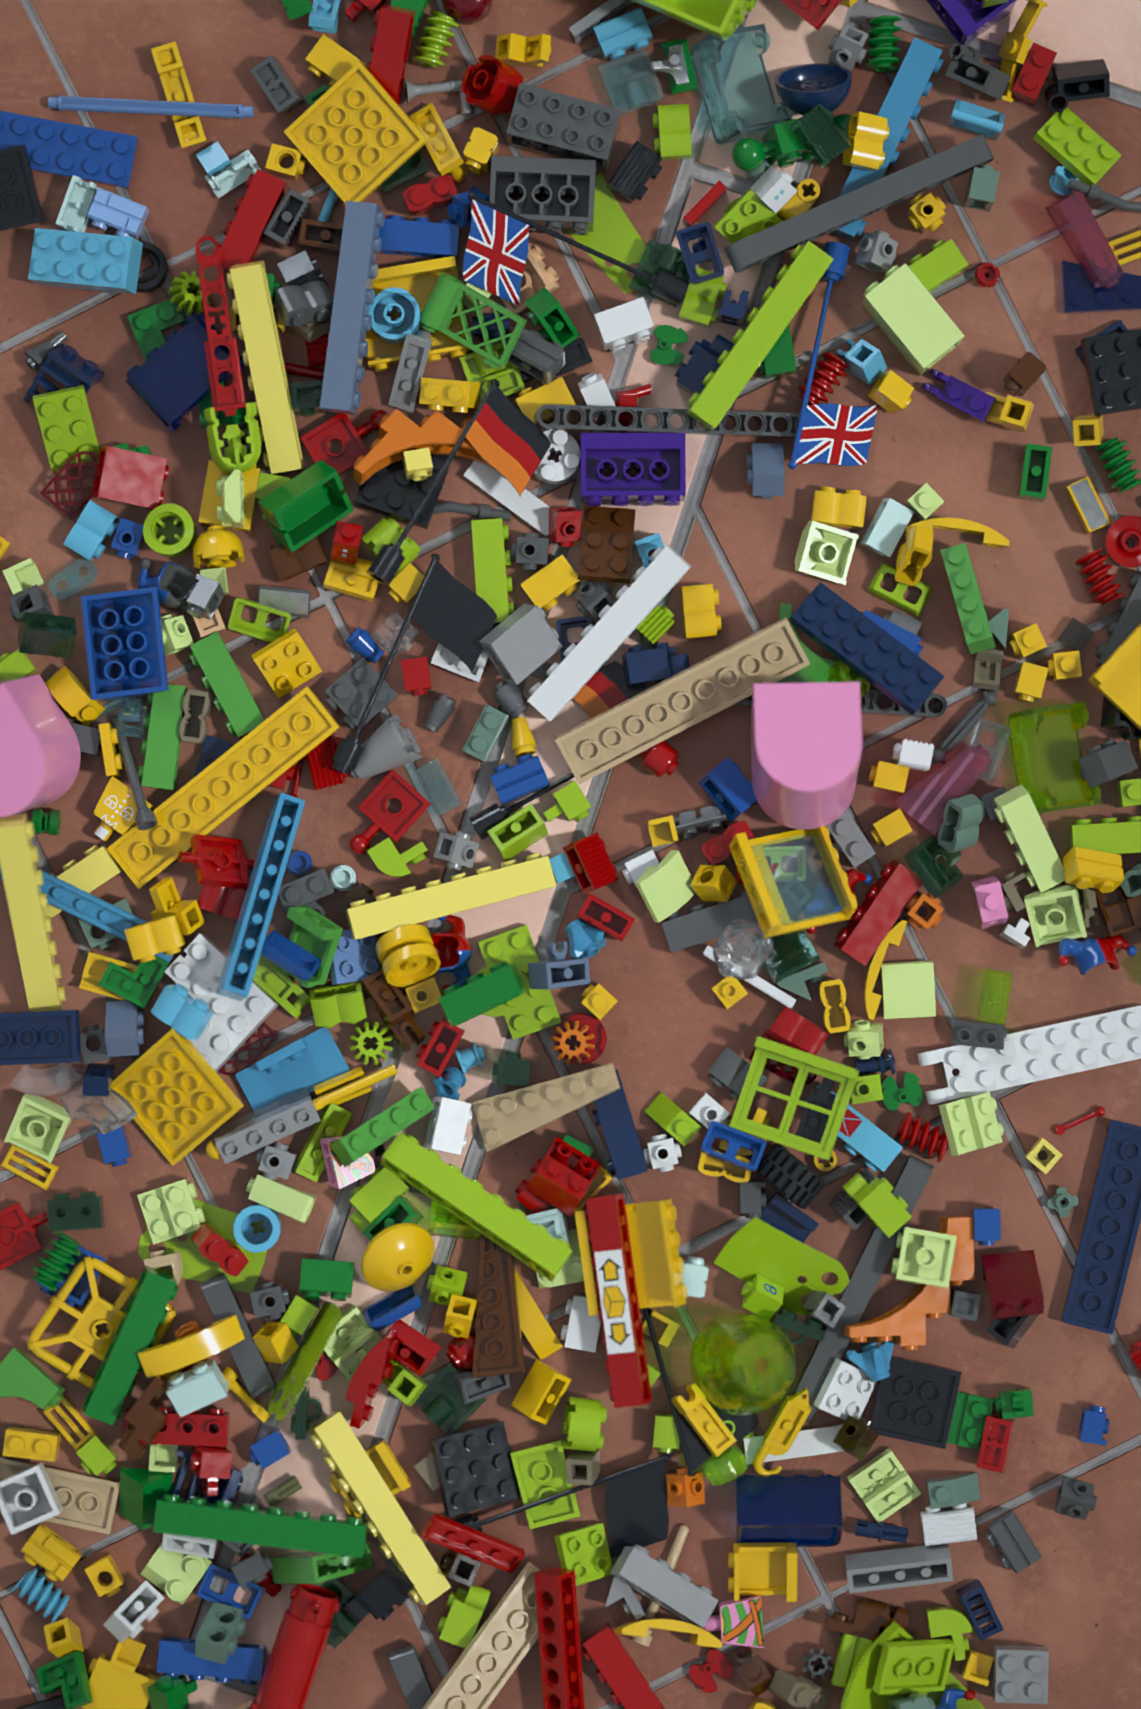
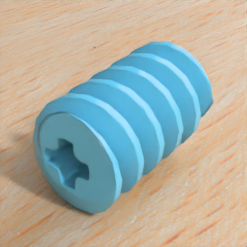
M34 1568L22 1577L12 1592L20 1588L19 1598L21 1599L29 1595L27 1604L30 1605L36 1601L35 1611L38 1612L44 1608L43 1618L53 1615L51 1621L53 1623L68 1605L70 1595L67 1594L61 1598L62 1588L52 1591L54 1582L51 1581L44 1584L46 1575L43 1574L36 1578L38 1569Z

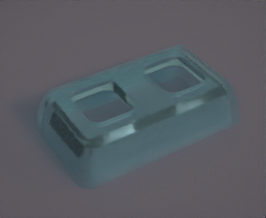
M979 718L962 767V773L990 783L995 782L1011 728ZM984 730H989L999 735L994 748L980 743ZM979 754L991 759L987 772L973 769L972 763L975 755Z

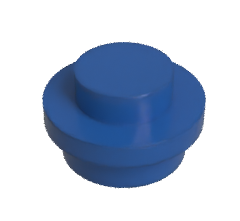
M299 850L289 855L287 869L292 875L304 876L310 872L312 859L308 853Z

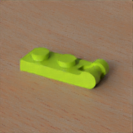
M260 954L253 981L297 1019L302 1014L300 1011L306 1004H311L310 995L289 976L282 973L280 968L275 966L271 960ZM294 992L299 998L291 1004L287 999Z

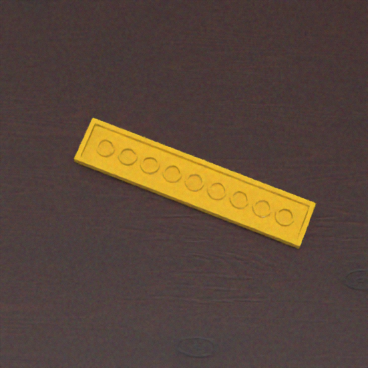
M309 686L305 687L152 812L155 813L158 822L155 827L148 830H138L135 825L111 844L107 850L135 886L141 889L176 861L180 851L187 852L191 848L190 839L194 834L208 835L337 731L340 725Z

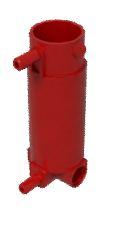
M297 1584L291 1590L289 1598L292 1600L289 1609H286L256 1698H253L249 1709L305 1708L333 1626L331 1624L333 1614L339 1610V1596L313 1584Z

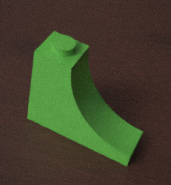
M780 604L778 621L786 617L789 622L792 615V604ZM789 622L810 665L776 683L841 682L842 668H838V661L826 659L811 651L798 636L794 625Z
M13 1348L0 1363V1399L20 1397L33 1402L41 1409H49L50 1407L53 1409L62 1401L63 1396L61 1394L66 1389L21 1348Z
M370 1542L365 1543L363 1558L311 1551L291 1552L271 1558L274 1566L272 1568L274 1584H316L374 1568Z

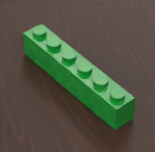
M145 1265L81 1407L84 1415L112 1426L115 1419L119 1420L125 1408V1405H123L126 1395L130 1396L135 1387L133 1379L137 1371L141 1372L143 1369L137 1353L153 1347L157 1337L155 1333L158 1324H163L167 1316L165 1308L169 1300L173 1301L177 1294L178 1286H176L177 1282L173 1276Z

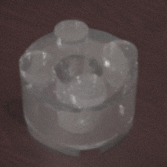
M735 919L724 929L713 947V957L721 975L724 977L731 976L736 979H753L759 973L773 950V941L771 937L764 938L762 930L757 927L758 923L749 919Z

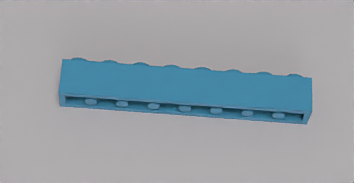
M914 37L877 115L887 118V125L890 128L888 138L883 142L884 162L875 171L853 167L839 197L888 176L885 174L888 165L894 167L900 154L896 151L899 142L905 143L911 129L907 128L910 119L916 120L922 106L918 105L921 96L927 97L933 83L929 79L933 72L938 74L944 59H941L940 56L943 50ZM860 219L833 232L853 241L855 235L861 236L867 222Z
M282 792L273 799L216 994L238 1001L244 1000L249 995L305 800Z

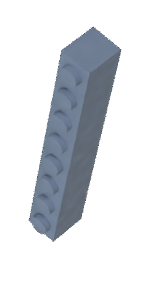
M346 201L320 408L325 412L356 415V408L361 406L362 397L361 393L358 392L360 382L364 381L365 368L362 367L363 356L366 357L368 353V341H365L366 331L370 330L372 322L369 308L370 305H373L375 299V290L372 289L373 279H376L378 275V264L375 263L376 253L381 251L382 241L379 237L380 227L383 228L385 222V213L382 212V208L376 203Z

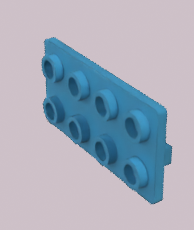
M322 1027L236 1073L235 1077L251 1107L256 1111L306 1087L309 1093L314 1091L313 1086L350 1071V1068L329 1029Z

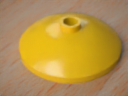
M401 1223L384 1229L369 1242L364 1250L361 1259L363 1277L373 1288L387 1292L401 1290L414 1284L426 1273L433 1261L435 1253L434 1241L425 1228L414 1223Z

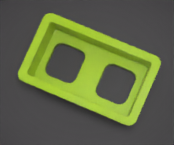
M882 562L867 592L914 617H919L933 591L932 586L922 581L914 585L921 589L922 594L918 602L912 604L903 598L909 585L898 582L893 592H888L880 587L884 575L890 573L895 576L896 570L895 567Z
M238 597L233 604L228 628L272 643L287 633L291 614L268 605ZM247 605L258 610L255 622L242 619L241 614L244 606ZM272 613L282 617V624L279 630L266 626L268 614Z

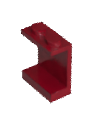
M1034 1250L982 1255L983 1280L987 1282L991 1319L1044 1314V1296Z

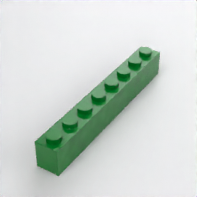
M164 1494V1498L159 1497L156 1503L153 1532L359 1558L364 1556L368 1523L362 1522L363 1518L347 1516V1520L336 1519V1515L330 1513H321L320 1517L310 1516V1512L305 1510H295L294 1514L285 1513L284 1508L268 1507V1510H260L258 1505L243 1503L242 1507L232 1506V1502L225 1500H216V1504L205 1503L206 1499L200 1497H190V1501L180 1500V1496L176 1494Z

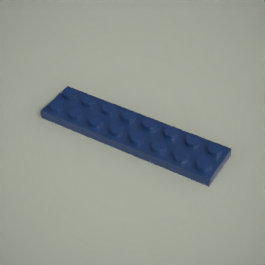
M1112 1119L1109 1121L1061 1318L1063 1323L1113 1335L1141 1220L1140 1126Z

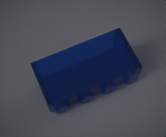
M803 1474L793 1477H782L780 1475H770L769 1477L744 1475L736 1477V1543H796L797 1547H831L841 1542L843 1523L840 1477H834L830 1474H824L819 1477H808Z

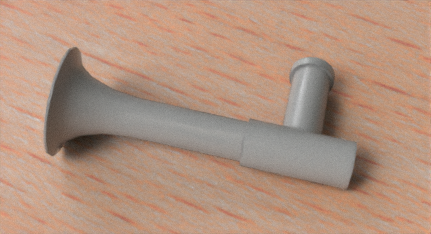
M404 78L407 105L412 98L419 95L460 92L461 115L473 113L471 104L464 99L466 95L462 92V80L417 85L408 82Z

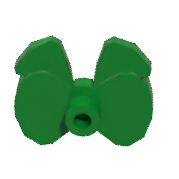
M670 325L657 326L654 329V335L658 343L657 347L650 353L651 361L660 366L672 364L675 367L681 364L685 358L684 354L671 348L672 344L686 343L688 341L687 334L682 328H679L677 331L675 327Z
M906 1072L904 1074V1088L898 1089L892 1076L885 1078L881 1084L882 1089H884L882 1092L885 1107L894 1111L901 1103L906 1102L913 1106H919L923 1100L922 1088L917 1083L919 1078L913 1073Z

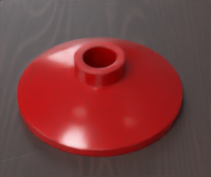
M1139 516L1121 517L1107 531L1105 538L1107 552L1113 561L1121 566L1131 568L1141 566V517ZM1127 538L1134 540L1135 544L1133 547L1126 545Z

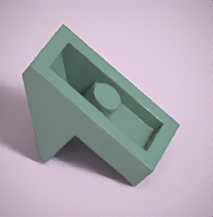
M1007 608L1003 609L989 621L993 639L1002 650L1006 648L1009 618ZM965 640L963 643L968 648L967 642Z
M821 962L775 982L778 987L812 1001L804 981L809 979L810 984L825 978L823 973L828 972L825 962Z

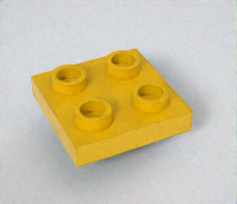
M296 628L251 655L278 699L322 672V669Z

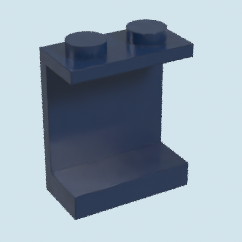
M774 1193L766 1207L762 1210L761 1218H758L802 1243L819 1225L818 1222L777 1193Z

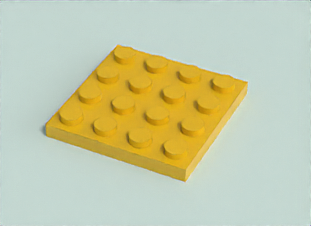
M360 61L284 131L287 137L345 204L346 201L363 202L429 141Z
M173 1028L114 1079L110 1092L172 1166L176 1165L244 1107L190 1040Z

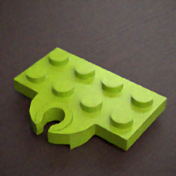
M527 925L477 942L486 967L476 974L484 973L486 976L491 973L489 968L501 962L515 963L528 992L483 1013V1015L490 1017L504 1016L512 1040L562 1023L550 989H530L528 963L539 962V958Z

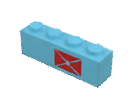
M821 1082L815 1088L820 1089ZM848 1104L838 1133V1137L846 1142L843 1147L854 1156L858 1152L864 1156L866 1160L863 1163L874 1172L878 1169L884 1172L903 1147Z

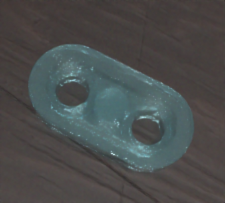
M79 559L54 575L50 580L49 589L56 598L61 600L69 599L96 580L98 569L92 561ZM82 567L88 568L86 576L79 574V570ZM65 581L67 584L66 589L59 590L58 583Z

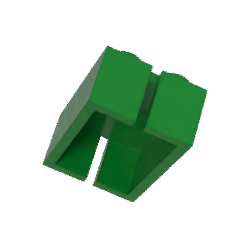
M319 460L258 502L266 520L270 522L268 525L276 542L291 553L354 511L347 493L343 491L344 486L337 470L322 460Z
M501 962L489 968L491 973L486 976L484 973H478L466 979L467 985L463 987L460 984H456L443 990L444 996L438 999L451 1026H458L528 992L515 963Z

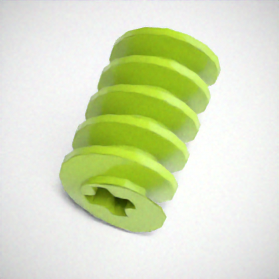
M430 10V14L434 17H428L426 22L431 27L423 28V33L426 36L419 39L423 46H418L415 50L420 56H414L412 60L421 66L436 69L437 66H445L440 57H448L449 54L443 50V47H452V44L446 39L447 37L456 36L450 28H458L459 24L453 18L443 13Z

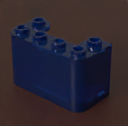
M195 312L190 315L184 322L186 326L179 332L177 330L171 332L165 339L167 343L160 349L155 347L145 357L147 361L140 367L138 364L135 365L126 374L128 377L126 380L127 385L170 433L174 432L181 425L179 423L182 420L181 415L186 418L189 415L188 413L211 393L204 342L208 341L204 313L198 315ZM214 324L211 325V330H216L217 334H222ZM220 345L216 347L214 354L218 360L224 361L229 357L230 351L226 346ZM239 353L240 367L242 371L246 366L244 363L243 356ZM228 371L221 372L218 376V381L221 384L225 379L228 380L232 376Z

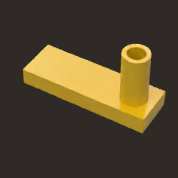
M430 103L410 115L414 124L429 140L425 146L441 175L443 176L448 173L456 183L464 181L467 173L462 164L465 162L434 105Z

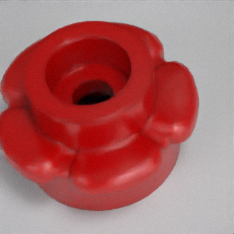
M985 262L982 263V266H978L975 269L974 276L977 278L976 282L979 286H988L990 288L997 284L1000 271L992 263ZM985 273H989L988 278L985 277Z

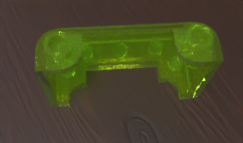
M1085 702L1032 708L1011 713L1007 719L1016 786L1022 785L1028 791L1038 814L1102 804L1100 787L1090 788L1087 780H1082L1079 770L1082 768L1078 759L1082 758L1078 729L1084 728L1089 719Z

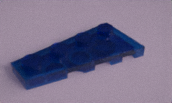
M1067 261L1061 262L1064 314L1141 310V276Z

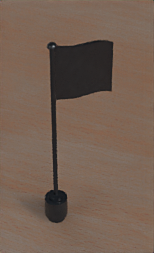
M438 554L430 556L432 560L353 737L348 735L346 739L340 738L331 759L333 761L331 767L350 775L352 770H355L365 749L360 746L362 741L358 739L359 734L411 618L432 639L458 656L469 670L473 672L483 649L479 641L491 631L497 614L484 599L458 582L438 562L440 561Z
M643 1308L688 1468L686 1474L689 1477H693L696 1474L695 1469L708 1460L712 1454L683 1414L681 1415L671 1402L673 1395L649 1309ZM741 1364L724 1379L701 1390L722 1421L730 1420L735 1424V1432L732 1435L737 1440L736 1442L746 1437L758 1426ZM725 1423L729 1431L732 1432V1425L730 1423Z
M663 1453L664 1456L599 1478L593 1485H579L481 1521L478 1516L473 1517L472 1513L452 1520L482 1532L483 1525L606 1482L605 1509L610 1536L609 1552L612 1559L620 1556L625 1546L635 1547V1545L645 1547L667 1539L669 1515L664 1484L665 1462H669L670 1456L668 1453Z

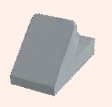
M613 1576L605 1607L624 1598L625 1601L622 1602V1605L628 1616L634 1615L636 1620L644 1617L645 1610L633 1588Z

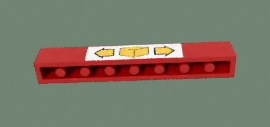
M624 1193L590 1197L586 1199L584 1212L586 1218L589 1219L590 1226L588 1240L593 1249L592 1267L596 1271L597 1278L595 1291L600 1300L598 1316L600 1322L603 1323L602 1345L606 1349L608 1359L606 1360L605 1367L611 1381L609 1396L611 1401H613L614 1408L645 1405L652 1402Z

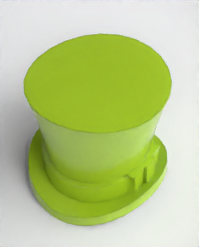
M171 503L163 504L156 507L147 516L143 525V536L151 549L162 556L174 558L187 553L191 549L196 539V527L190 514L183 507Z

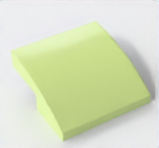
M670 850L657 867L648 866L635 882L654 922L657 923L675 913L696 893L690 886L693 878L680 852L677 850Z
M933 960L882 963L881 985L884 1019L936 1016Z
M355 1305L342 1314V1318L323 1350L348 1381L352 1379L359 1364L368 1352L381 1339L377 1331L370 1328L365 1317Z
M887 1448L847 1476V1479L878 1523L921 1495V1492L890 1448Z

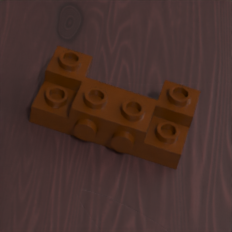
M1120 885L1110 893H1102L1099 889L1094 888L1100 912H1102L1109 937L1135 929H1140L1141 932V895L1125 899Z

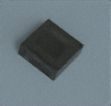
M1073 617L1058 637V640L1073 651H1079L1080 653L1094 632Z

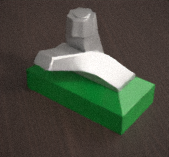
M687 38L661 43L664 58L650 62L651 71L667 73L672 96L697 91Z

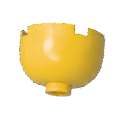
M221 525L208 527V531L200 534L193 545V565L197 569H201L200 564L207 565V569L220 567L227 569L235 567L238 560L241 563L245 561L242 541L238 535L230 530L223 529Z

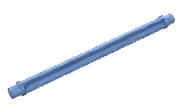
M63 95L48 98V107L58 109L59 111L73 110L239 119L254 118V106H244V104L84 98Z

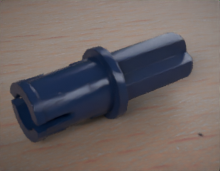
M858 1519L855 1536L878 1539V1542H881L882 1539L905 1543L907 1541L908 1529L906 1527L883 1524L884 1521L875 1523Z

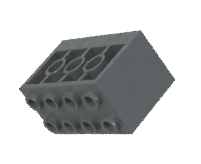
M520 83L506 132L507 146L553 158L596 160V169L607 172L620 125L621 109Z
M492 155L489 202L559 234L562 233V230L572 231L574 235H587L588 231L593 232L596 160ZM519 195L521 198L518 201H514L511 197ZM545 196L547 200L540 202L537 198ZM566 197H571V199L574 201H571V203H565L564 199ZM529 226V233H535L536 229Z

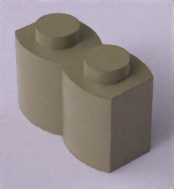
M189 689L183 701L185 716L180 723V739L185 743L203 745L208 735L206 719L212 709V698L208 692Z
M786 1670L776 1671L769 1686V1690L787 1703L794 1707H804L806 1709H825L831 1696L827 1690L807 1677L795 1676Z

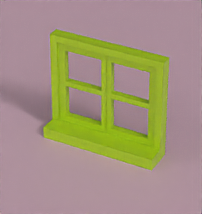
M757 1036L754 1045L756 1050L729 1127L829 1161L859 1071ZM767 1058L799 1068L790 1096L758 1086ZM809 1072L841 1083L832 1110L799 1100ZM756 1091L788 1101L779 1129L747 1119ZM797 1105L830 1115L821 1143L788 1133Z

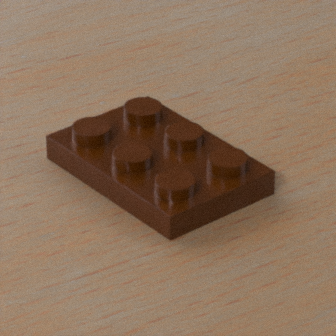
M584 505L578 580L630 584L635 509Z

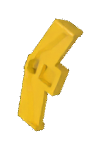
M1026 0L1028 3L1012 32L1005 33L998 53L1002 57L1000 71L1010 75L1011 78L1001 97L1002 100L1013 102L1011 94L1017 63L1024 64L1032 39L1027 38L1043 6L1047 7L1048 5L1047 2L1042 0Z

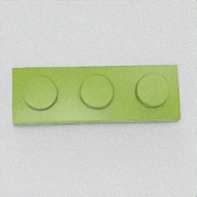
M334 1103L326 1105L320 1115L321 1121L315 1124L292 1170L317 1183L325 1168L319 1139L340 1137L353 1113Z

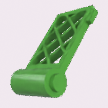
M440 272L420 317L422 328L432 333L439 330L484 356L483 362L495 369H498L499 366H506L527 322L526 319L466 286L456 277L444 272ZM465 293L472 296L475 307L467 310L463 309L461 301ZM490 306L493 308L496 319L485 322L481 309ZM476 311L480 325L469 328L465 314ZM460 316L463 330L455 333L448 328L453 318ZM511 318L518 323L513 333L506 335L502 321ZM497 323L501 337L490 340L486 326ZM481 328L484 343L476 345L472 341L470 332ZM502 341L504 352L501 358L494 355L491 344Z

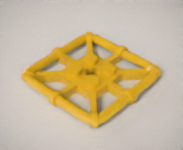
M90 1256L84 1257V1260L75 1266L57 1295L51 1297V1304L32 1330L29 1340L26 1342L28 1349L37 1357L65 1373V1377L68 1379H75L90 1388L94 1379L80 1371L90 1354L103 1361L125 1312L121 1308L130 1294L134 1292L138 1280L133 1277L128 1278L101 1260L91 1258ZM93 1269H96L124 1287L114 1304L98 1295ZM87 1271L92 1297L81 1312L66 1303L65 1300L82 1274ZM169 1303L165 1308L167 1316L163 1324H159L155 1331L157 1334L155 1342L160 1343L176 1316L175 1308H172ZM60 1308L77 1318L67 1333L40 1338ZM106 1323L108 1332L106 1334L102 1332L100 1335H97L96 1326ZM70 1341L83 1350L74 1364L70 1365L43 1347ZM137 1371L133 1381L136 1379L140 1372Z

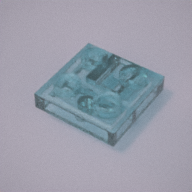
M647 49L598 67L611 106L621 109V115L664 100L656 73L650 69L649 63L651 59Z

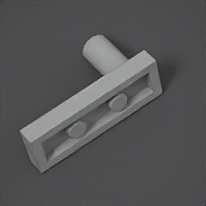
M608 0L569 28L570 37L577 44L593 32L594 26L611 20L635 2L631 0Z
M419 329L415 335L407 333L388 403L389 406L413 413L421 387V377L423 378L432 345L429 331Z

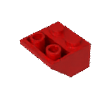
M556 1137L526 1189L571 1216L583 1199L601 1164Z

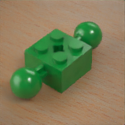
M823 113L774 124L761 137L763 143L754 138L739 140L733 147L732 160L743 171L758 169L763 164L765 158H768L770 166L778 165L779 169L794 165L793 161L801 159L804 163L816 160L819 154L825 152L824 149L831 142L840 147H845L851 114L837 115L832 119L828 127L826 126Z

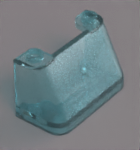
M764 24L737 28L733 35L725 41L709 34L691 49V61L713 137L719 145L766 133L774 124L792 120L791 110L783 102L775 103L762 58V55L768 50L770 45V36L766 32Z

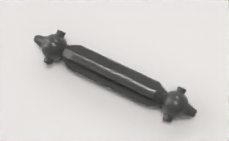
M984 689L981 692L982 700L973 704L941 740L939 748L933 750L931 766L936 763L944 764L946 762V753L953 751L986 714L988 705L996 706L998 704L997 694L1000 689L998 691H986Z

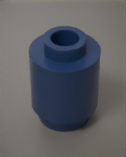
M482 313L485 322L496 319L494 313ZM472 316V327L480 325L478 317ZM506 319L502 322L505 333L509 334V319ZM497 323L486 326L489 339L501 337ZM481 328L472 331L473 337L484 339Z

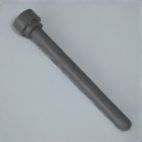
M114 715L111 717V724L118 732V747L137 807L136 826L138 830H148L155 827L158 822L155 813L147 807L121 718L118 715Z

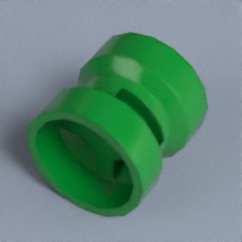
M33 808L31 822L33 823L34 834L40 835L43 832H47L49 835L58 836L61 822L60 810L44 812L42 809Z

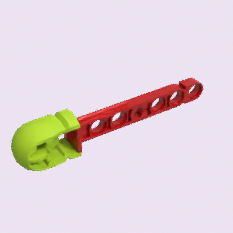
M204 236L197 241L195 251L197 264H201L199 279L208 341L204 342L213 403V407L204 409L205 421L209 423L206 428L208 445L212 460L218 468L227 473H232L234 470H240L243 473L250 470L258 462L261 454L259 424L254 418L257 414L256 403L245 402L237 338H232L223 270L218 261H221L219 244L215 238ZM209 240L214 244L215 251L212 255L206 256L200 252V244L203 241ZM207 267H214L218 270L219 276L216 281L209 282L204 278L203 272ZM218 293L222 297L221 306L218 308L210 307L207 303L208 295ZM224 310L225 316L219 315L221 323H225L226 328L222 329V334H217L216 330H211V325L215 324V317L209 318L208 311L219 312ZM224 345L229 349L230 355L226 360L221 361L215 357L214 351L217 346ZM228 371L232 374L233 383L230 386L224 387L220 385L218 376L221 372ZM245 407L246 415L244 416V422L248 425L249 436L245 437V442L250 443V453L247 454V446L241 444V436H244L245 432L239 429L238 424L226 425V432L222 435L223 438L228 439V447L224 448L225 457H222L220 447L224 446V442L219 440L217 427L219 426V420L215 417V411L221 410L225 412V416L236 415L238 408Z

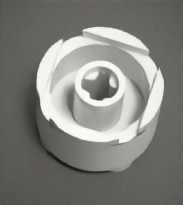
M564 430L544 431L543 433L548 437L551 446L534 475L537 479L548 484L559 485L566 483L574 477L580 465L578 443ZM551 452L561 454L559 462L555 463L554 460H548Z

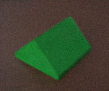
M121 1467L120 1515L142 1531L154 1526L157 1500L161 1494H170L173 1486V1472L149 1471V1469Z

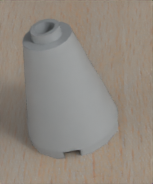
M393 714L388 717L361 745L365 749L356 769L351 772L355 778L359 777L364 780L422 758V755L418 754L421 752L416 738L408 727L406 729L401 727L399 723L403 720L398 715Z

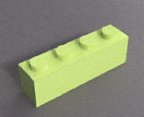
M1019 785L994 798L997 806L994 812L1000 823L1004 822L1007 827L1004 833L1011 845L1015 844L1018 850L1014 854L1021 866L1025 865L1028 871L1025 873V878L1030 887L1036 886L1043 893L1065 881L1064 867L1028 791L1022 785Z

